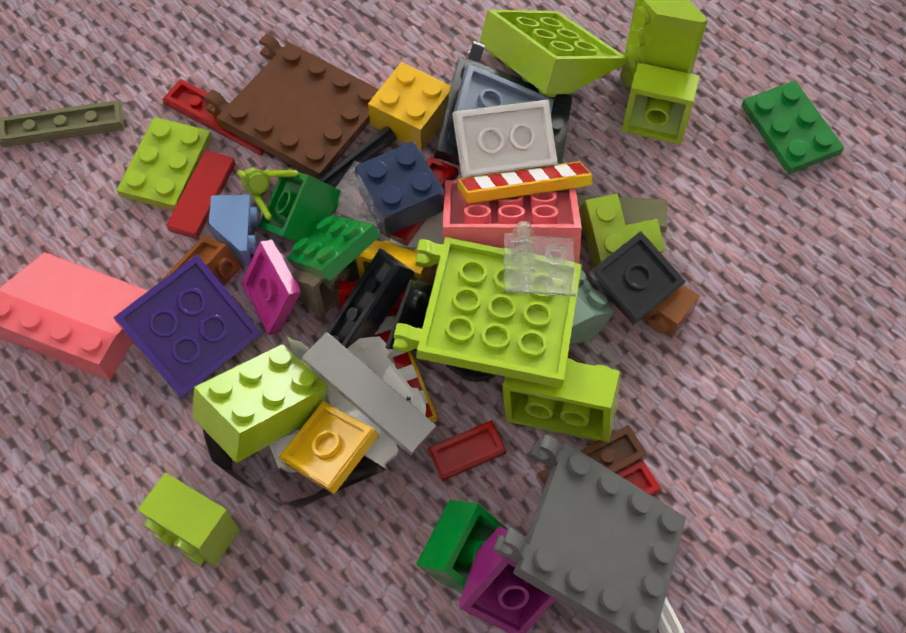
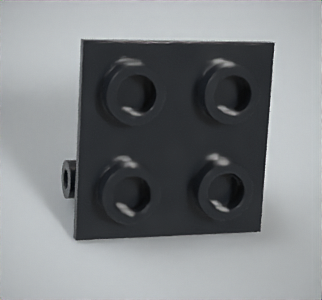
M414 278V281L409 280L387 341L386 349L395 350L393 349L394 333L398 323L407 324L419 329L423 328L433 284H428L427 281L419 278Z

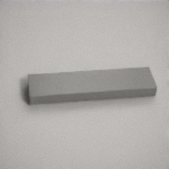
M328 332L302 356V361L410 455L435 430L436 425Z

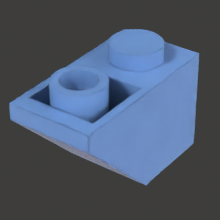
M250 195L211 196L209 225L215 240L227 244L236 258L245 266H249L252 254H255L258 247L257 235H254V226H259L260 223L259 208L253 207Z

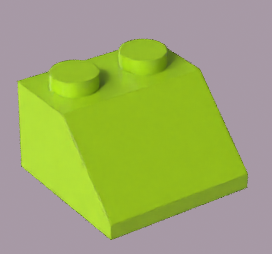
M638 62L621 131L681 145L700 76Z

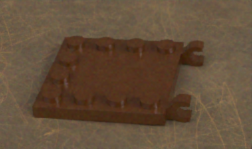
M265 34L259 40V44L265 46L260 51V54L271 61L231 103H228L219 92L210 90L204 97V100L210 103L206 107V111L217 116L218 126L300 171L319 179L328 172L370 123L368 103L379 89L290 42L282 47L276 38Z

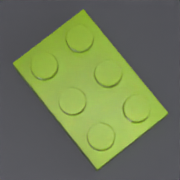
M153 117L116 190L119 197L174 210L203 153L208 148L212 139L211 131Z

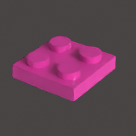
M273 240L260 241L241 285L267 334L272 335L281 332L301 291L297 280L291 275L283 255L278 251Z

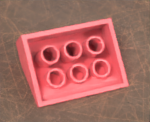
M445 180L443 244L445 237L579 264L582 226L576 188L468 204L458 190V180Z
M44 252L0 287V338L111 380L132 344L131 339L113 317L148 290Z

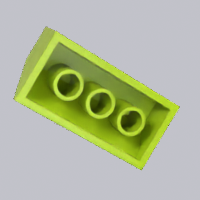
M635 0L624 56L628 59L626 64L622 66L620 73L621 80L626 87H632L638 62L692 74L708 20L690 0Z

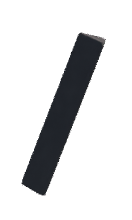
M380 248L326 332L347 349L359 338L373 337L409 283V280L413 277L414 271Z

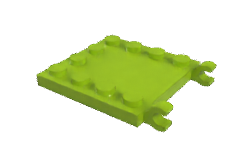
M445 237L443 245L430 240H419L415 264L422 267H431L438 264L423 328L419 329L407 324L398 323L394 333L393 349L403 352L417 349V359L562 388L582 264Z

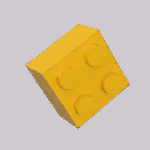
M401 62L368 103L370 125L379 130L388 126L395 133L397 139L406 144L414 141L418 149L422 151L441 126L450 85Z

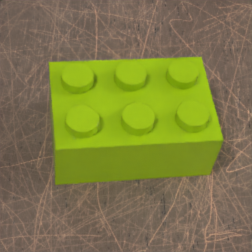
M282 344L195 386L192 417L238 463L303 427L319 405L326 401L328 386Z
M567 358L562 388L505 377L502 386L506 422L593 441L609 442L618 407L620 371L613 370L605 365L593 366L578 363Z

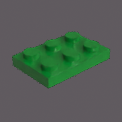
M796 80L743 99L741 107L788 175L838 156L843 152L844 146Z
M335 215L329 216L317 225V231L309 238L305 237L295 243L291 249L293 252L286 259L295 269L331 281L375 242L381 234L374 224Z

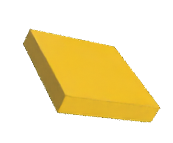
M323 401L278 458L286 466L335 494L378 438L379 434L371 426Z

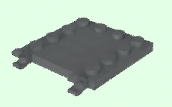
M544 435L540 444L537 442L533 444L529 456L535 461L550 467L551 470L526 539L518 531L509 528L505 537L502 535L498 536L493 550L516 563L513 574L612 633H656L686 517L568 443L560 447L557 440L551 436Z

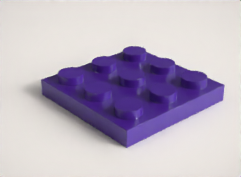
M198 254L113 317L180 399L262 334Z

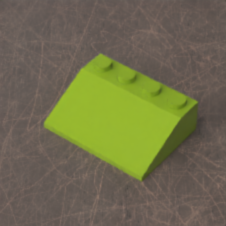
M487 10L480 42L485 44L484 48L490 51L489 54L491 56L499 58L508 69L516 71L522 76L523 81L533 84L539 89L540 94L547 97H556L557 94H570L625 65L628 59L558 11Z

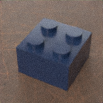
M414 141L354 166L356 188L385 237L443 212L444 190Z

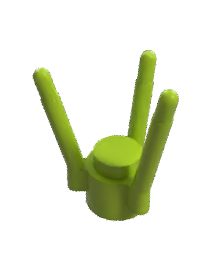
M248 168L245 171L239 170L237 176L241 179L242 187L252 194V199L257 203L265 218L271 220L270 211L261 198V194L268 190L269 179L272 177H296L298 172L296 170L270 169L261 171L257 168Z

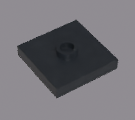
M642 231L589 272L590 277L633 326L686 282Z

